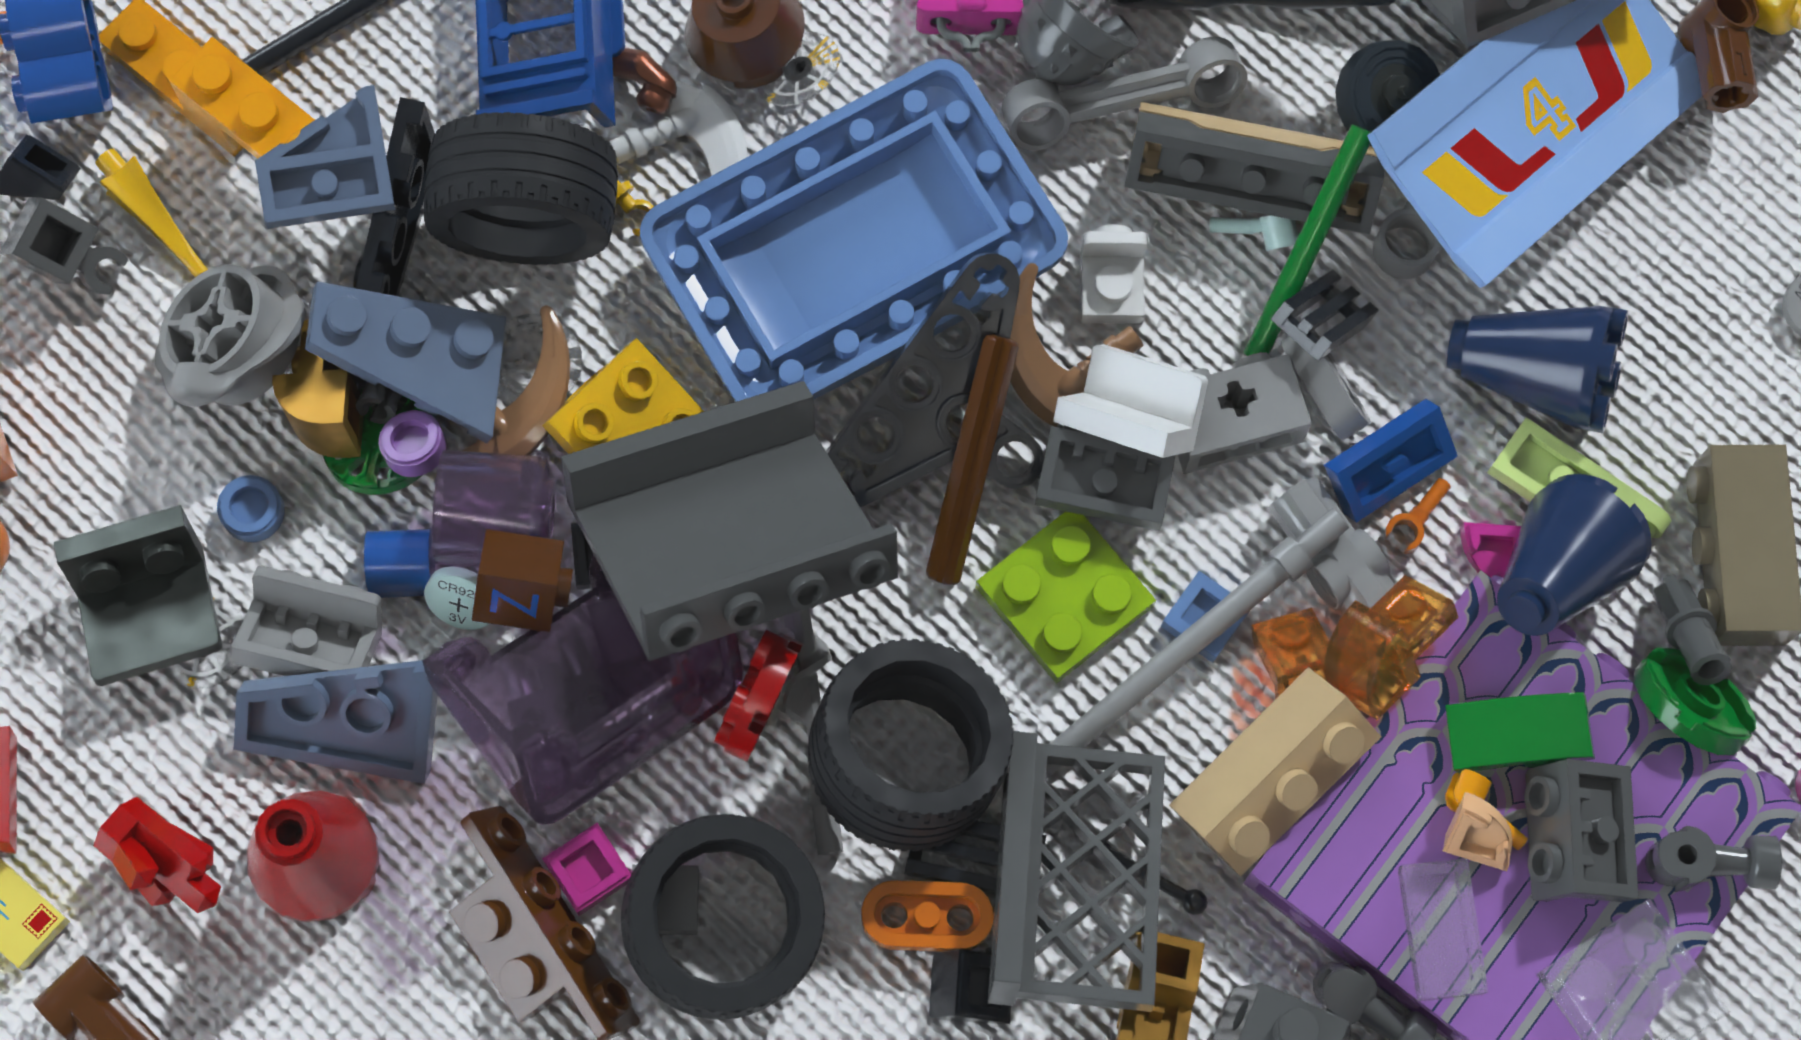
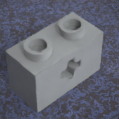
M1264 352L1252 354L1236 361L1232 369L1210 374L1206 368L1191 370V372L1206 376L1208 385L1194 450L1178 454L1183 474L1304 442L1312 422L1289 354L1270 358L1269 354ZM1231 401L1235 409L1246 408L1244 415L1237 417L1233 408L1222 409L1224 402Z

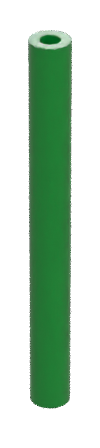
M1354 124L1351 125L1243 351L1247 356L1263 352L1270 355L1282 330L1271 318L1285 300L1301 290L1371 144L1367 137L1371 133L1370 131Z

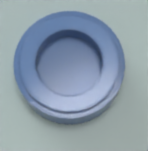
M247 475L232 480L224 487L218 498L217 513L221 523L233 537L244 542H259L269 538L280 528L285 515V506L281 495L270 481L260 476Z

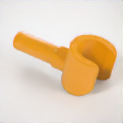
M1465 769L1461 773H1455L1445 794L1448 808L1456 812L1464 792L1485 800L1492 783L1483 775L1469 769ZM1507 821L1512 833V847L1518 851L1524 846L1528 838Z

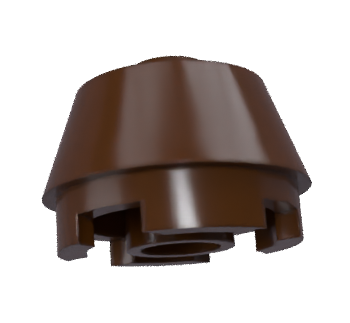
M692 0L685 25L686 47L696 65L708 75L720 80L733 82L734 87L739 89L761 87L780 78L784 74L782 67L794 56L798 48H801L805 29L804 13L798 0Z

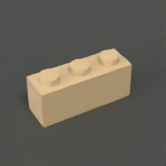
M1308 667L1169 806L1213 852L1241 877L1381 738V735L1347 696Z

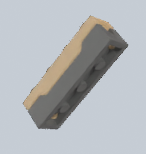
M1141 102L1124 187L1305 222L1342 146L1343 140ZM1369 146L1331 227L1370 234L1384 180V167L1381 165L1372 146Z

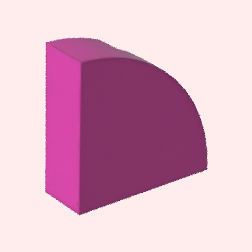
M1464 522L1460 527V538L1465 555L1472 567L1478 573L1481 570L1489 577L1493 575L1504 577L1521 526Z

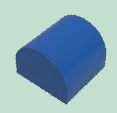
M432 529L367 531L364 541V573L367 592L378 594L381 598L424 596L425 586L431 575L435 572L434 531Z

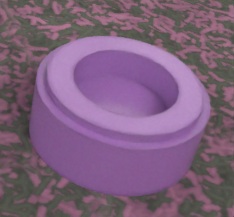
M411 410L395 415L383 426L379 435V449L387 465L392 471L401 476L417 477L431 472L441 463L447 449L446 438L438 421L432 415L423 411Z

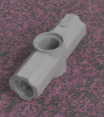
M1316 475L1309 479H1304L1271 503L1268 510L1286 535L1294 540L1332 508L1347 522L1349 529L1311 559L1314 566L1306 572V575L1323 602L1335 611L1341 610L1357 635L1367 646L1371 655L1375 657L1379 664H1382L1407 649L1424 636L1428 630L1389 578L1390 567L1378 544L1364 530L1360 528L1355 530Z

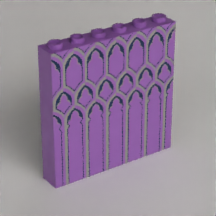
M1480 570L1368 717V722L1381 735V738L1267 850L1243 884L1350 966L1355 968L1358 965L1374 978L1376 986L1410 1012L1419 1011L1437 1023V1032L1447 1040H1638L1748 886L1743 875L1707 877L1687 890L1675 892V886L1661 885L1648 874L1645 859L1650 847L1671 832L1679 831L1686 825L1699 828L1708 834L1714 844L1743 848L1747 838L1752 835L1776 836L1780 841L1801 812V805L1790 798L1791 791L1781 780L1764 771L1756 773L1736 758L1737 753L1735 755H1716L1695 747L1673 733L1653 715L1642 701L1635 684L1628 679L1630 676L1628 670L1613 657L1604 653H1597L1595 655L1576 641V633L1567 623L1540 636L1523 634L1512 628L1503 619L1497 606V594L1503 577L1497 575L1489 577ZM1584 692L1587 699L1595 759L1585 761L1631 766L1639 899L1612 902L1566 897L1547 902L1534 901L1531 897V881L1528 871V840L1518 851L1512 847L1507 871L1443 852L1445 834L1455 812L1448 808L1445 794L1453 775L1457 773L1453 768L1445 705L1515 696ZM1524 764L1476 771L1492 783L1485 801L1495 807L1507 821L1528 838L1527 809L1524 794L1526 789L1525 774L1531 768Z

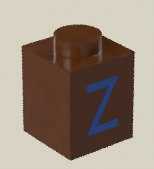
M486 529L478 570L472 621L550 633L554 606L568 607L573 569L561 567L564 541Z

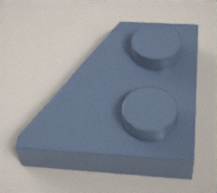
M374 85L364 86L355 92L356 98L326 118L323 115L302 128L297 138L289 143L277 145L255 160L264 221L267 229L395 210Z

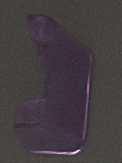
M594 554L589 566V579L592 590L570 603L567 608H563L553 614L550 633L529 630L493 655H490L488 649L478 639L463 637L445 643L435 653L422 661L427 680L519 806L536 823L542 825L552 824L563 819L721 710L732 700L739 684L741 685L743 681V667L737 632L693 646L686 651L675 652L649 661Z

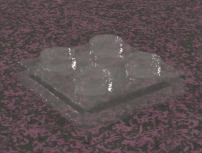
M1650 898L1536 974L1581 1040H1690L1731 1012Z

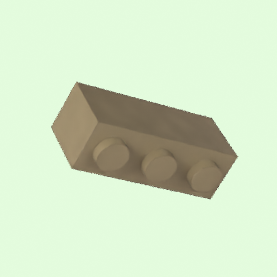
M1786 444L1710 445L1693 463V466L1689 467L1686 481L1688 500L1691 504H1697L1699 527H1695L1692 535V556L1696 565H1702L1704 588L1700 589L1697 599L1702 608L1712 612L1717 622L1715 634L1721 646H1785L1801 633V594Z

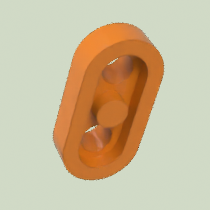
M885 881L876 885L868 892L861 909V922L868 938L876 945L889 950L942 952L964 949L971 951L979 947L987 939L994 919L993 907L987 895L974 885L958 882ZM890 906L902 908L907 916L906 922L899 928L886 926L881 919V915L886 908ZM960 908L970 913L972 924L968 929L958 931L948 924L947 916L954 909Z

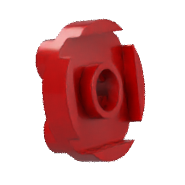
M767 629L765 630L749 664L750 667L741 685L739 684L715 737L714 743L725 747L724 752L748 762L779 698L786 678L803 646L802 642L783 633L777 635Z

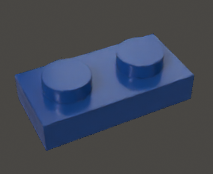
M1424 399L1324 464V467L1343 514L1357 523L1458 457L1440 407L1428 399Z

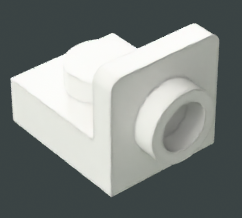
M1110 224L1100 226L1095 231L1084 233L1080 251L1081 323L1143 324L1145 317L1144 255L1147 247V234L1145 232H1132L1131 228L1127 226Z

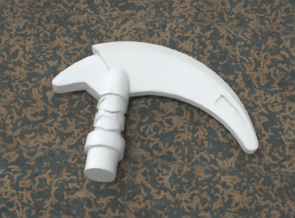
M675 80L677 95L676 98L670 99L671 106L668 117L665 116L658 119L657 122H651L643 126L642 129L632 127L623 131L622 136L608 141L616 152L617 164H620L631 158L637 160L646 156L649 150L654 149V146L658 147L669 142V140H674L676 137L686 134L702 151L711 176L748 157L745 136L737 116L725 99L707 83L700 90Z

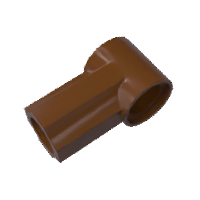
M1701 0L1678 24L1677 34L1680 42L1687 51L1692 52L1696 56L1702 98L1705 99V106L1708 110L1725 113L1737 108H1747L1759 97L1748 31L1759 19V9L1755 0Z
M85 954L77 959L32 1001L43 1017L67 1040H160L122 1001L125 995L121 989Z

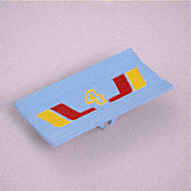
M1576 0L1479 42L1368 134L1367 137L1381 165L1453 262L1481 288L1489 284L1702 97L1696 56L1692 52L1686 51L1650 0Z

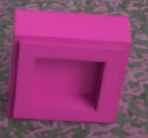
M595 823L542 858L578 916L625 887L631 877L628 868L598 823Z

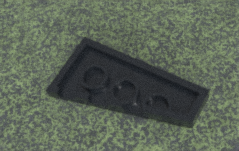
M400 97L386 155L395 210L372 213L364 253L360 256L355 269L353 288L399 296L424 212V190L428 154L435 133L425 102Z

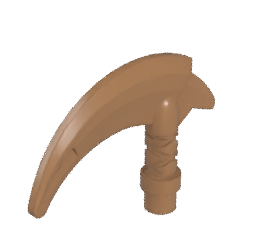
M1029 263L1019 275V294L1010 339L1018 343L1019 349L1010 383L1019 398L1035 415L1049 425L1057 427L1059 423L1053 422L1058 397L1084 392L1091 354L1086 357V360L1079 362L1076 367L1074 366L1068 371L1059 366L1048 355L1037 335L1032 315V293L1038 273V266L1034 263ZM1130 325L1116 336L1112 334L1102 341L1105 345L1135 353L1144 346Z
M545 305L540 309L543 330L542 348L538 365L529 384L512 404L503 410L496 406L493 437L487 444L477 439L476 443L460 451L457 455L459 462L472 465L501 462L504 469H509L533 453L548 436L549 433L542 425L564 405L570 379V358L567 340L562 325L552 307Z

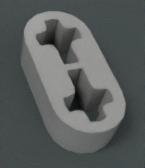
M1313 330L1311 333H1313L1318 339H1320L1316 331ZM1290 336L1281 341L1285 354H1289L1295 371L1322 415L1340 439L1344 441L1371 423L1365 408L1331 353L1317 361Z

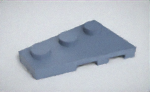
M317 281L312 291L305 350L374 386L380 383L415 401V407L434 417L437 414L444 416L467 428V434L486 444L493 437L506 316Z
M441 658L244 681L236 693L233 750L425 784L432 765Z

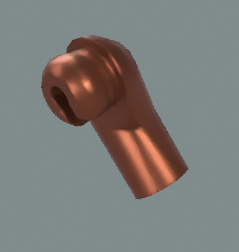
M625 48L619 56L612 57L613 77L634 80L643 86L636 97L638 105L646 107L647 111L661 115L665 113L669 108L670 99L676 98L677 95L675 80L645 51Z

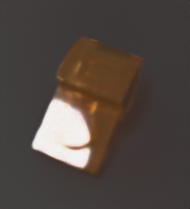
M1404 575L1371 608L1355 600L1340 618L1330 638L1324 664L1326 681L1347 696L1357 709L1378 720L1421 678L1415 660L1459 618L1454 601L1407 575Z

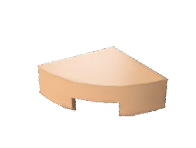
M1464 792L1445 834L1443 852L1507 871L1512 850V833L1507 821L1491 804L1480 797Z

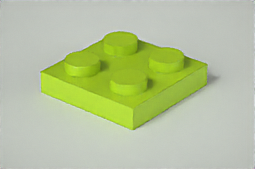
M1066 511L979 578L975 586L1056 684L1152 609L1156 603L1153 595L1084 515Z

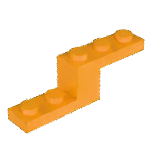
M133 0L99 34L101 49L234 157L245 148L258 159L277 145L289 143L297 138L301 129L315 120L214 37H211L201 47L144 0Z

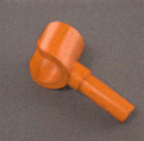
M1438 478L1417 506H1414L1409 513L1395 515L1389 521L1384 531V539L1386 540L1394 527L1407 525L1414 531L1415 540L1410 543L1403 554H1410L1418 549L1424 538L1423 525L1429 519L1431 512L1450 490V484L1446 480Z

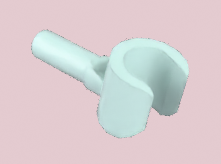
M1272 215L1260 218L1251 217L1250 219L1210 218L1209 230L1212 233L1254 234L1262 232L1266 251L1292 246L1298 238L1296 222L1293 219Z

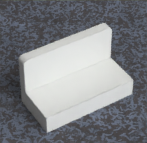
M1105 344L1096 345L1092 349L1084 392L1058 397L1053 422L1161 458L1191 452L1194 450L1208 379L1204 375Z

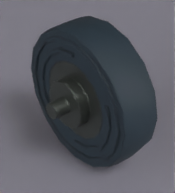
M1402 40L1374 42L1355 52L1341 69L1335 90L1337 112L1346 131L1348 132L1351 125L1354 124L1372 132L1440 76L1435 62L1420 47Z

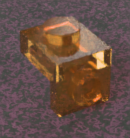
M1312 607L1251 625L1252 641L1274 684L1275 699L1308 667L1341 692L1339 658Z

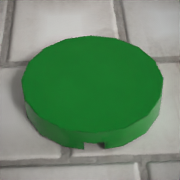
M1656 648L1651 651L1636 667L1633 682L1640 698L1653 715L1673 733L1697 748L1716 755H1735L1752 737L1751 734L1756 729V719L1748 700L1728 678H1724L1722 681L1712 685L1697 684L1693 681L1690 675L1691 672L1679 649Z

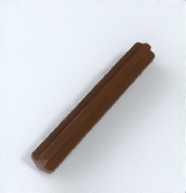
M987 335L983 339L926 568L928 578L938 583L957 585L961 580L1019 349L1018 343L1009 338Z

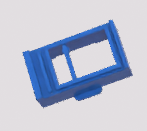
M475 0L479 110H476V115L481 113L510 112L549 117L587 110L604 128L616 126L612 57L619 56L625 49L624 6L622 0H573L574 12L515 24L508 23V0ZM569 24L575 25L576 51L509 63L508 40L513 35Z

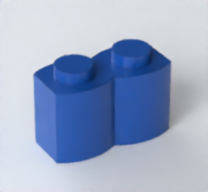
M5 0L6 13L0 14V35L7 51L14 50L18 60L19 75L12 76L11 79L13 98L20 113L27 112L32 124L113 110L110 84L101 52L98 25L92 0Z

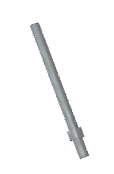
M1332 508L1295 540L1288 536L1269 552L1272 558L1049 744L1085 748L1288 578L1295 582L1314 566L1311 559L1349 529V525L1344 518ZM1047 764V772L1052 775L1062 766Z

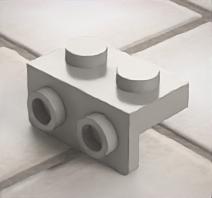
M258 566L252 577L253 601L231 645L232 663L283 676L369 666L382 636L381 597L378 594L367 592L356 586H343L306 577L290 570L281 571L265 566Z

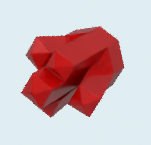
M138 797L119 805L99 828L93 846L112 861L130 890L138 889L151 906L170 903L175 895L196 913L216 906L221 886L205 873L213 866L214 847L166 821Z

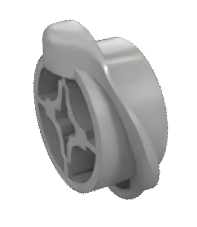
M220 265L201 273L180 291L164 317L159 335V343L155 352V366L163 378L169 396L173 400L189 407L203 406L214 401L228 406L240 405L252 401L268 391L273 386L272 375L284 374L295 355L306 313L304 302L298 296L294 284L287 273L280 268L269 265L257 266L248 270L239 265Z

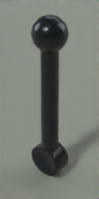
M1107 842L1104 843L1106 848L1127 870L1136 863L1135 860L1113 849ZM1145 870L1137 877L1144 880ZM1160 875V890L1181 901L1185 911L1192 915H1199L1205 911L1208 901L1206 895L1201 890L1191 889L1188 891Z

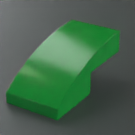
M1584 692L1515 696L1445 705L1453 768L1457 773H1461L1465 769L1476 772L1524 764L1528 768H1535L1564 759L1582 761L1595 759L1587 699Z

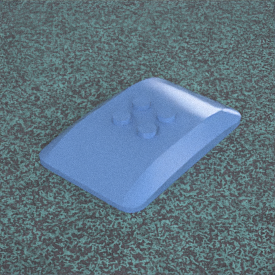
M935 59L926 62L657 204L645 214L640 225V239L644 251L734 402L801 381L805 382L813 398L816 399L895 358L963 266L973 256L984 252L997 253L1008 258L1017 268L1019 275L1027 264L1034 263L1038 266L1037 278L1052 269L1063 259L1068 246V232L1059 214L969 72L961 64L950 59ZM998 264L991 271L980 267L974 274V277L980 283V287L971 300H968L960 291L952 302L969 309L973 314L982 310L977 305L987 293L992 292L999 296L1004 292L1006 286L999 279L1004 270ZM953 314L942 317L935 325L934 336L963 321L964 318Z

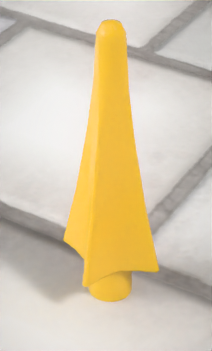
M114 148L102 153L96 159L95 164L106 177L99 182L107 189L106 195L162 242L194 277L208 270L176 226L137 158L133 156L126 163Z

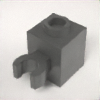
M42 197L28 198L0 250L2 255L55 283L70 284L77 271L79 272L81 282L87 289L106 295L111 294L113 287L101 282L97 278L95 273L97 264L103 259H108L120 266H125L128 262L126 255L116 248L90 247L99 228Z

